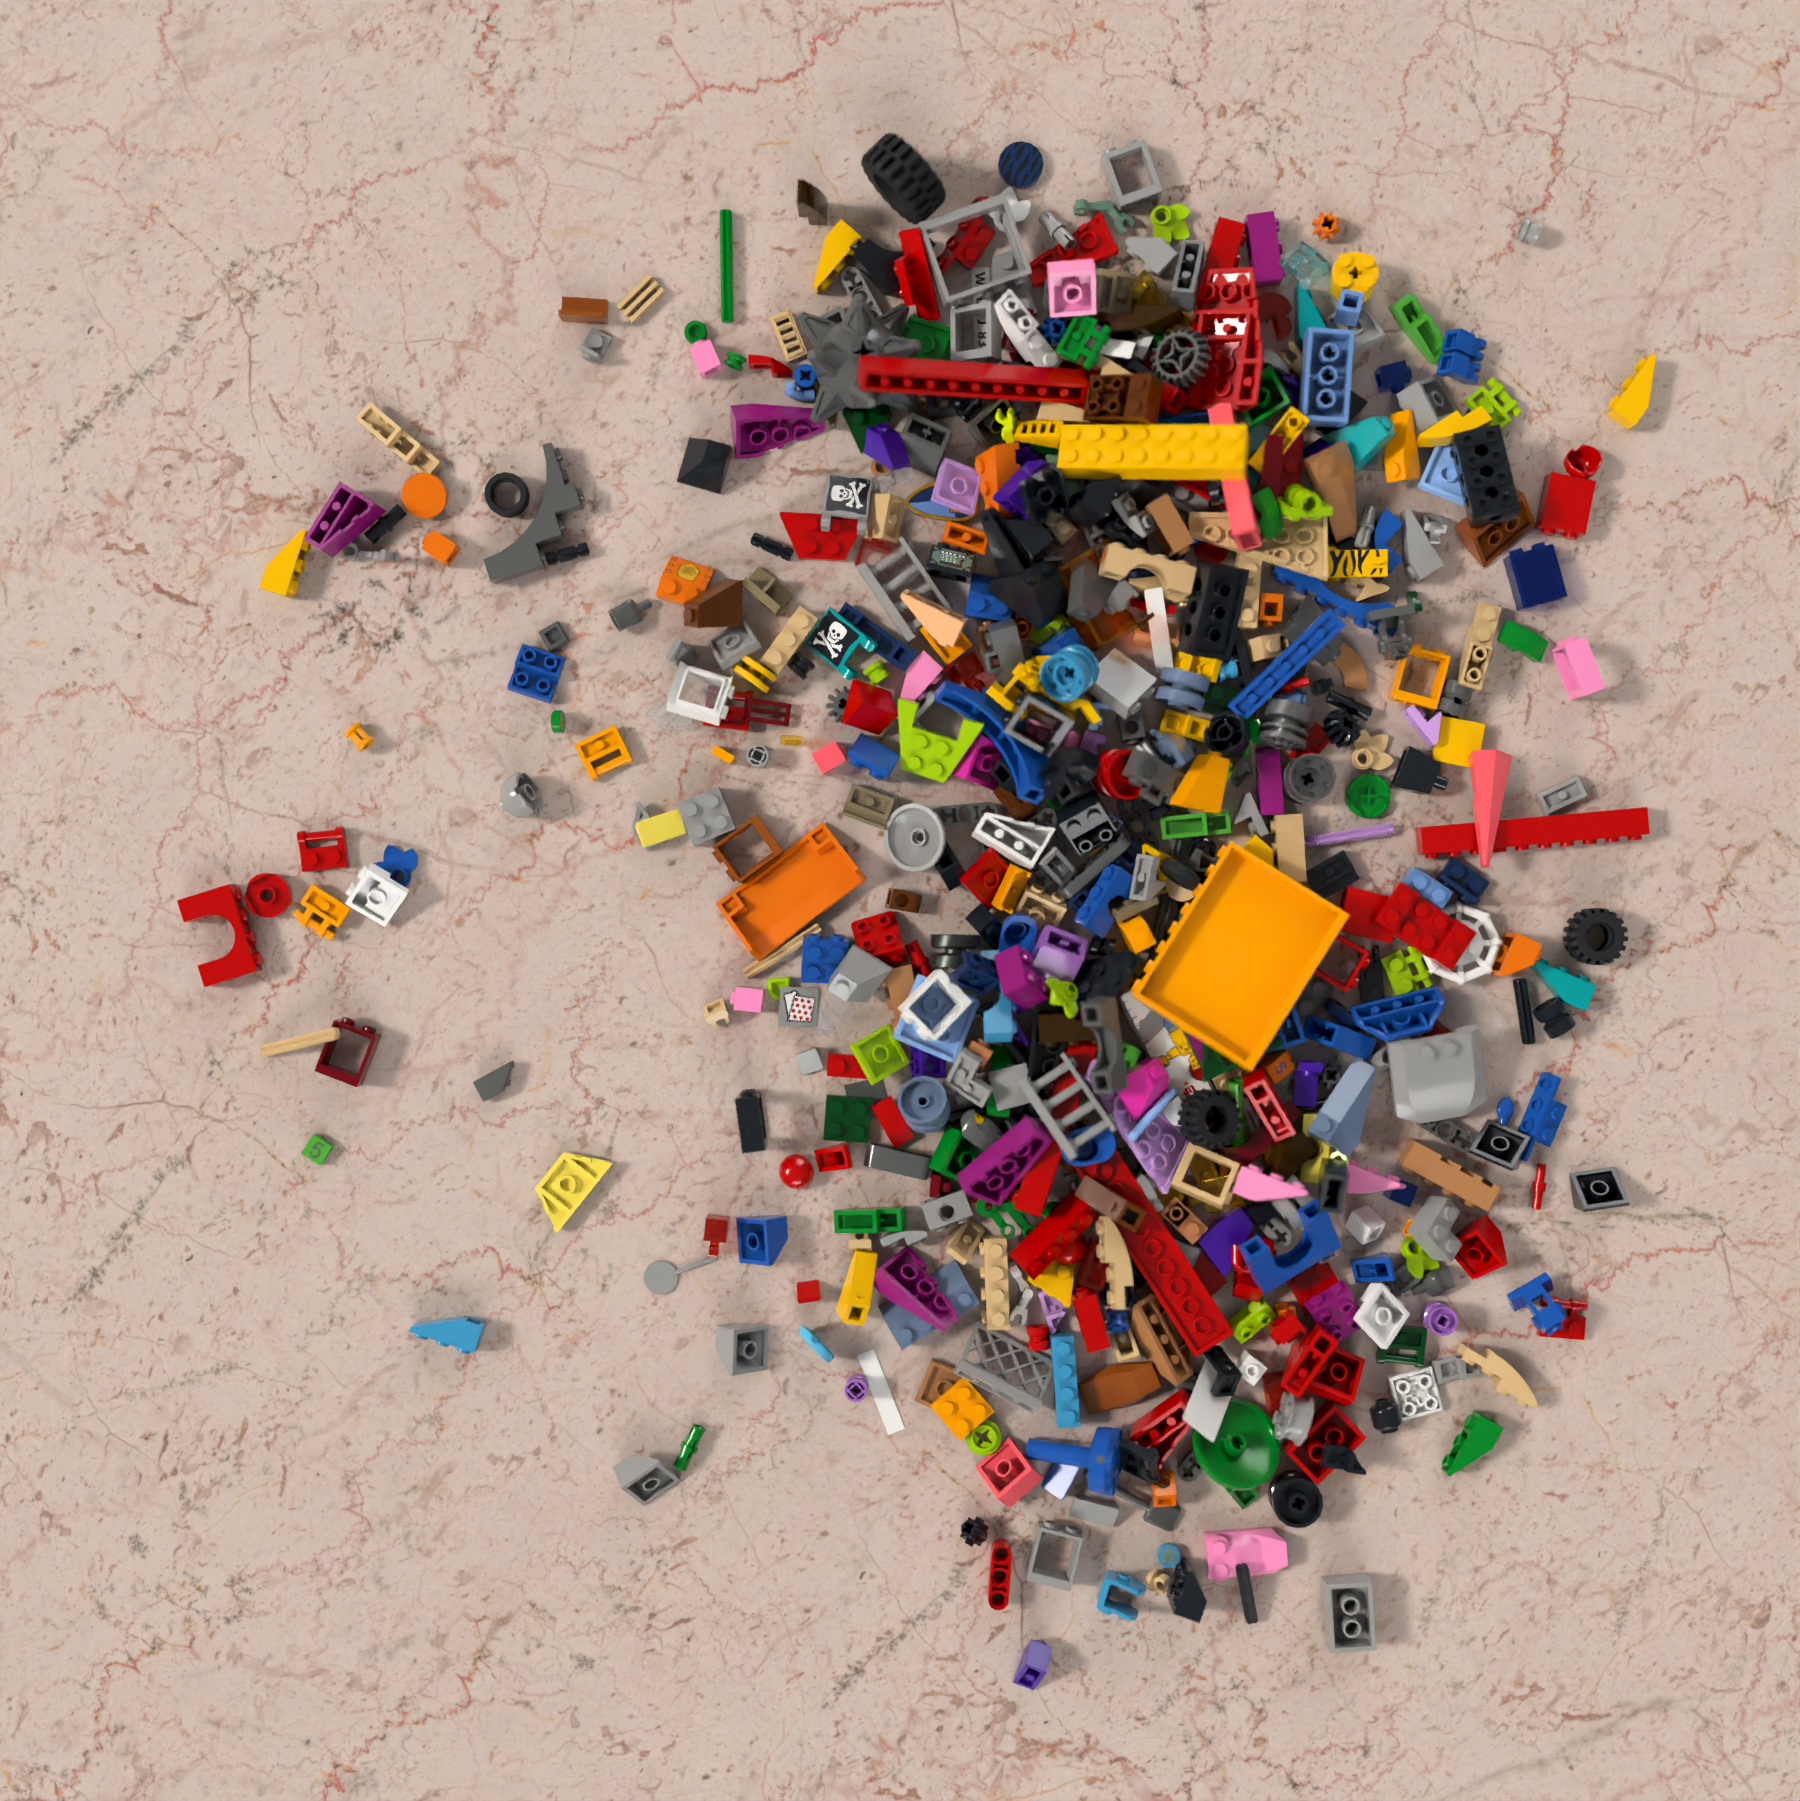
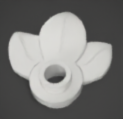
M1011 187L1006 188L1001 194L1005 193L1016 224L1026 219L1030 212L1031 202L1029 200L1018 202ZM999 211L988 213L994 219L995 227L1001 232H1006L1004 225L1001 223Z

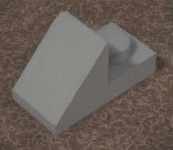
M1251 793L1243 794L1231 825L1248 818L1247 826L1252 835L1256 834L1258 837L1269 834Z
M1137 854L1129 899L1149 902L1166 886L1167 882L1156 880L1160 857Z

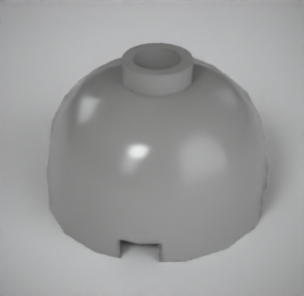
M517 772L511 775L501 786L500 805L505 811H508L517 818H527L541 812L543 809L542 797L538 799L535 790H539L535 781L525 772L522 774Z

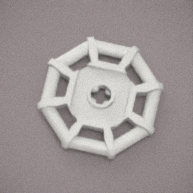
M1455 901L1454 904L1444 907L1441 911L1447 915L1454 914L1455 920H1459L1477 933L1456 963V972L1445 970L1422 954L1428 966V972L1454 981L1458 985H1463L1465 982L1482 975L1491 974L1499 949L1503 946V940H1500L1490 918L1491 914L1462 904L1461 901ZM1462 913L1478 920L1475 924L1467 920L1464 921L1461 919ZM1482 924L1490 940H1483L1478 929ZM1483 947H1490L1487 957L1483 961L1479 958ZM1473 962L1478 966L1464 973L1463 966Z

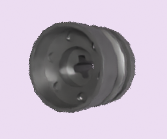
M1268 700L1263 716L1270 722L1262 723L1261 729L1263 731L1259 733L1258 739L1266 745L1281 750H1304L1307 744L1304 739L1308 738L1309 733L1302 728L1311 726L1314 710L1305 704L1292 700Z
M1309 753L1301 755L1288 762L1281 771L1283 794L1294 803L1308 804L1321 800L1329 795L1335 786V769L1331 762L1320 754ZM1306 776L1305 780L1308 781V783L1303 784L1304 780L1301 779V777Z

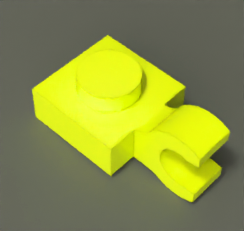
M1010 407L1007 411V416H1005L1000 408L997 409L995 418L997 422L1004 425L1002 428V439L1006 441V444L1019 442L1013 440L1018 422L1017 417H1014V410Z

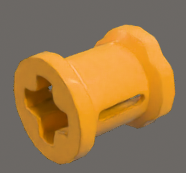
M360 722L352 725L344 733L346 738H350L354 742L359 752L367 749L375 741L373 736L370 737L362 729Z

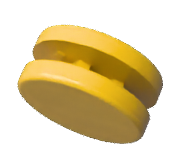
M748 656L741 660L744 662L741 667L735 664L733 671L764 693H767L770 688L761 682L765 677L773 683L777 679L774 674Z

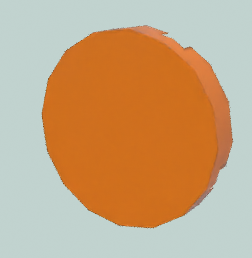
M421 472L412 475L406 480L402 488V500L404 506L411 514L418 518L428 519L437 516L445 509L448 503V491L439 477L432 473Z

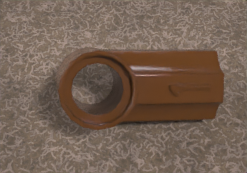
M1001 786L993 791L998 800L1008 809L1007 812L1014 820L1026 822L1037 812L1031 802L1019 799L1016 793L1005 790Z

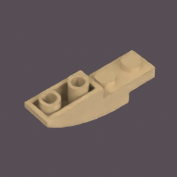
M1482 601L1477 603L1473 621L1468 628L1463 647L1458 684L1478 691L1481 690L1493 649L1491 645L1501 613V607Z
M1099 1216V1221H1096V1234L1099 1235L1096 1253L1097 1257L1100 1258V1263H1109V1267L1106 1269L1107 1281H1110L1107 1302L1111 1309L1125 1310V1286H1134L1130 1258L1116 1225L1109 1217Z
M1463 1343L1459 1345L1457 1351L1463 1355L1461 1359L1472 1366L1475 1363L1482 1366L1481 1371L1492 1377L1491 1382L1497 1386L1496 1391L1506 1397L1510 1393L1516 1397L1515 1402L1525 1408H1528L1530 1405L1537 1409L1538 1403L1528 1384L1504 1359L1487 1347H1484L1480 1354Z

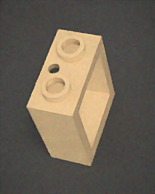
M1189 1142L1172 1179L1171 1188L1223 1210L1224 1205L1229 1206L1234 1193L1231 1192V1189L1240 1173V1164ZM1196 1154L1231 1169L1219 1198L1184 1183Z

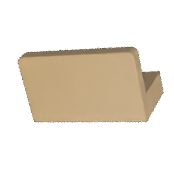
M872 494L864 538L879 539L890 544H898L905 499L893 494Z

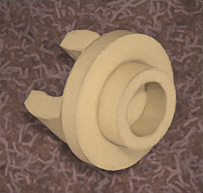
M1155 1568L1146 1576L1147 1589L1150 1591L1156 1590L1158 1593L1164 1594L1169 1587L1163 1584L1169 1580V1577L1166 1574H1162L1160 1569Z

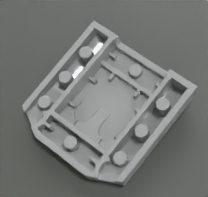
M1477 1024L1454 1028L1452 1033L1414 1040L1405 1037L1386 1042L1394 1112L1397 1118L1422 1124L1466 1116L1487 1101L1480 1031Z

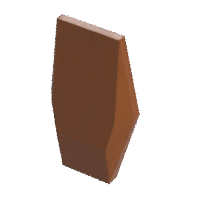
M1152 1361L1113 1363L1081 1381L1077 1386L1089 1414L1129 1406L1162 1387V1384Z

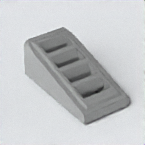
M676 639L666 657L677 667L680 660L690 666L696 652L682 640Z

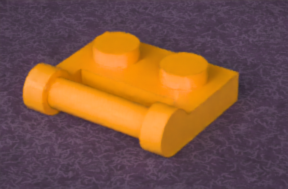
M616 725L574 744L592 781L599 779L600 775L625 763L628 765L634 762ZM618 749L620 750L621 756L596 768L593 767L591 762Z

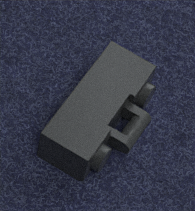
M1182 239L1171 287L1170 303L1179 305L1184 312H1192L1204 262L1205 241Z
M1013 618L987 625L988 633H985L984 636L987 647L991 646L992 649L981 652L986 674L998 672V675H995L994 678L1003 688L1015 676L1011 673L1020 662L1025 664L1017 625ZM992 656H997L999 665L994 666ZM1020 679L1014 683L1021 691L1027 687Z
M1132 750L1122 773L1123 776L1129 778L1128 782L1130 784L1141 787L1139 791L1140 797L1156 806L1163 802L1171 807H1175V805L1170 804V799L1185 777V774L1150 753L1141 750ZM1150 788L1156 791V794L1150 792Z

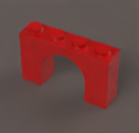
M236 884L224 885L177 900L183 922H193L208 916L219 915L230 922L235 932L234 945L227 955L198 965L204 987L221 984L263 970V958L261 953L257 952L255 943H257L256 935L250 930L248 924L250 921L249 913L243 908L241 902L243 894Z

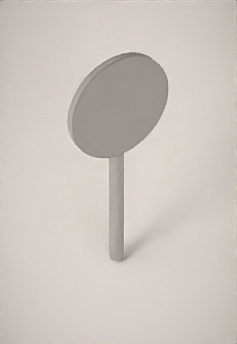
M714 1255L677 1270L667 1261L653 1262L645 1271V1284L655 1294H667L676 1287L679 1273L717 1259V1256Z

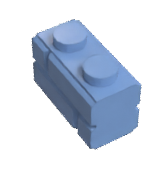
M1409 867L1400 882L1420 894V897L1440 910L1443 909L1453 893L1417 867Z

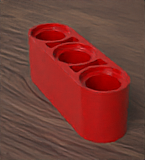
M1003 1538L994 1540L990 1550L987 1594L990 1607L997 1611L1005 1609L1008 1605L1012 1551L1010 1543ZM999 1548L1007 1550V1553L1002 1556L997 1555L995 1552ZM1001 1570L1005 1572V1575L1002 1578H996L994 1573ZM996 1593H1001L1002 1595H1004V1597L998 1601L992 1598V1596Z

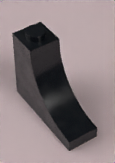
M857 238L850 245L849 248L851 250L846 255L883 295H891L900 285L894 267L895 260L904 255L903 250L889 251L876 245L869 238ZM930 239L932 248H934L936 244Z

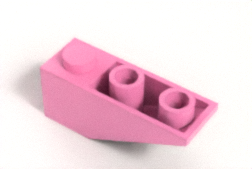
M924 650L908 667L900 696L911 701H918L919 703L928 694L926 689L931 684L935 686L943 678L941 674L943 668Z
M1349 1158V1164L1347 1165L1349 1173L1347 1193L1362 1194L1406 1188L1405 1184L1399 1183L1401 1178L1391 1174H1387V1177L1379 1175L1380 1170L1367 1165L1365 1169L1358 1167L1359 1162Z
M1250 1164L1248 1168L1241 1167L1232 1191L1256 1202L1307 1197L1310 1195L1309 1192L1305 1191L1306 1186L1294 1181L1292 1185L1283 1182L1284 1177L1273 1173L1270 1174V1177L1261 1174L1263 1169Z

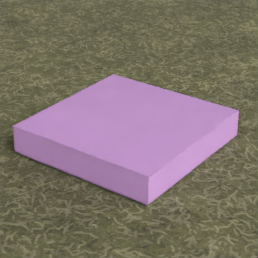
M943 457L931 501L969 516L974 515L980 494V479L976 469Z

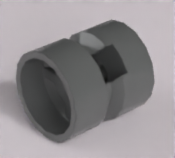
M1446 679L1442 688L1443 697H1440L1435 711H1442V715L1451 718L1463 719L1467 709L1465 702L1470 701L1474 689L1460 685L1456 680Z

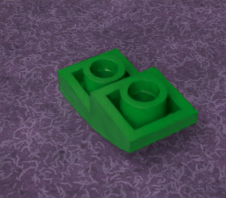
M1267 487L1257 492L1251 498L1256 509L1263 516L1257 523L1260 526L1261 532L1270 541L1283 533V522L1277 501L1270 488Z
M1509 620L1505 621L1497 638V641L1512 652L1519 651L1533 662L1541 661L1549 643L1536 633Z

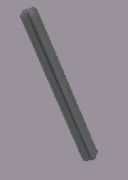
M1175 838L1171 840L1168 855L1180 863L1184 841ZM1168 893L1160 895L1153 932L1156 944L1150 947L1148 961L1150 959L1155 961L1159 954L1155 950L1162 940L1165 941L1173 901Z

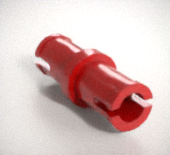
M918 940L906 944L905 948L914 963L912 964L913 968H916L920 975L928 977L933 971L928 963L930 960L928 957H925Z

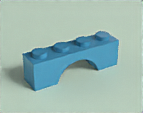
M981 950L980 956L995 961L994 955L998 954L999 950ZM999 982L994 988L998 991L1000 999L992 1009L984 1012L983 1016L984 1043L1012 1042V1034L1017 1033L1016 1020H1012L1011 1014L1015 1012V1003L1003 996Z
M1072 1330L1056 1331L1055 1334L1049 1332L1057 1427H1081L1074 1335Z

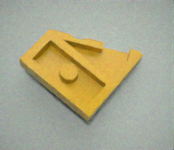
M1053 1261L1034 1280L1028 1275L1027 1281L1035 1287L1041 1288L1048 1296L1057 1299L1064 1307L1070 1308L1075 1264H1060L1057 1261Z

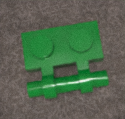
M1088 315L1074 316L1056 349V354L1074 363H1077L1079 357L1082 356L1086 359L1082 367L1090 370L1093 364H1096L1100 358L1099 353L1103 345H1107L1110 339L1108 336L1112 329L1104 325L1101 332L1095 330L1098 320ZM1090 338L1095 340L1091 350L1085 348Z

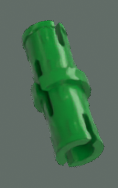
M695 1423L692 1424L685 1441H682L680 1445V1452L673 1463V1466L678 1470H687L693 1454H696L698 1451L697 1446L705 1432L704 1427Z

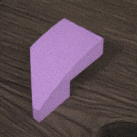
M1042 1289L1037 1290L1051 1334H1055L1061 1318L1066 1313V1307L1054 1297L1045 1294Z

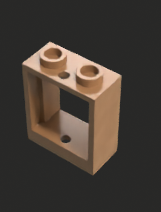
M1168 494L1156 499L1144 508L1153 518L1156 529L1152 532L1167 557L1171 558L1174 556L1175 559H1178L1191 550L1190 545L1195 541Z

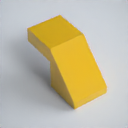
M1051 698V700L1072 712L1079 708L1091 726L1101 720L1088 700L1076 698L1070 702H1060Z

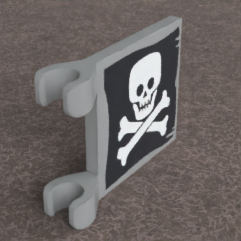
M827 474L821 531H830L832 516L858 519L857 535H866L872 488L871 478Z

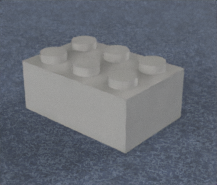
M1364 1573L1321 1576L1325 1644L1330 1653L1376 1651L1372 1581L1368 1575Z

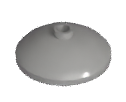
M913 803L903 805L891 814L884 830V843L889 857L897 866L911 872L924 871L935 865L943 854L946 842L945 829L940 817L934 810L923 804ZM921 834L924 835L923 841L921 840Z

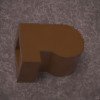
M889 888L885 907L919 913L922 895Z

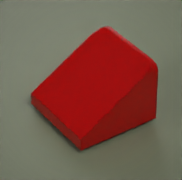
M818 1280L797 1283V1301L799 1304L820 1301L821 1291Z

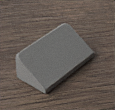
M1074 1494L1069 1516L1113 1528L1120 1509L1118 1505Z

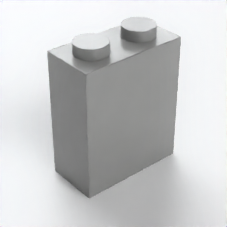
M1114 648L1099 663L1098 679L1087 690L1126 720L1131 714L1135 715L1141 709L1142 703L1146 699L1149 701L1154 696L1157 679L1118 649Z

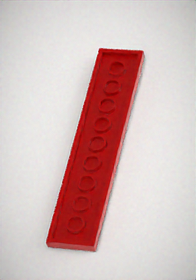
M1115 1148L1113 1155L1108 1160L1086 1166L1072 1165L1081 1180H1083L1086 1174L1146 1209L1147 1213L1136 1233L1115 1221L1113 1223L1121 1234L1131 1258L1194 1356L1197 1357L1234 1334L1231 1326L1143 1192L1118 1150Z

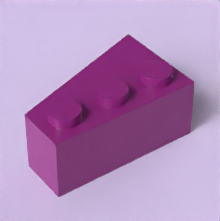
M339 481L304 537V540L329 556L335 557L383 515L386 510Z

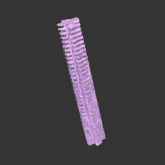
M1391 822L1389 824L1373 825L1372 827H1361V829L1355 828L1347 831H1337L1336 833L1331 832L1304 837L1306 849L1307 847L1310 849V846L1315 848L1316 845L1321 847V844L1327 846V843L1328 845L1330 843L1333 845L1332 843L1335 844L1336 842L1338 844L1341 841L1344 843L1343 841L1346 842V840L1351 842L1352 839L1353 841L1356 839L1357 841V838L1363 840V837L1364 839L1366 837L1369 839V836L1374 838V835L1375 837L1377 835L1380 837V834L1385 836L1388 833L1393 835L1394 825Z

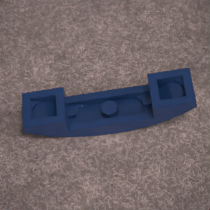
M847 602L838 612L861 632L875 640L878 646L874 652L905 672L918 655L912 648L894 638Z
M1129 839L1131 843L1128 848L1111 862V864L1119 866L1127 872L1135 867L1137 854H1142V849L1132 839ZM1102 871L1067 902L1076 913L1089 896L1090 890L1097 883Z

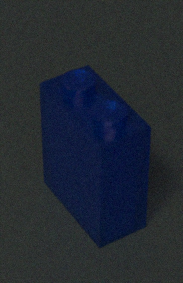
M1544 542L1537 543L1531 546V550L1524 552L1523 548L1510 551V556L1503 559L1517 611L1567 597L1553 544L1545 546Z

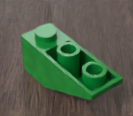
M1473 1410L1472 1414L1466 1417L1464 1421L1465 1427L1461 1434L1455 1437L1451 1452L1446 1454L1442 1460L1441 1469L1443 1472L1451 1476L1493 1449L1504 1428L1497 1422Z

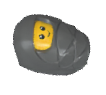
M969 1109L961 1116L962 1136L983 1151L987 1150L1003 1136L1001 1130L990 1119L980 1116L976 1113L975 1109Z

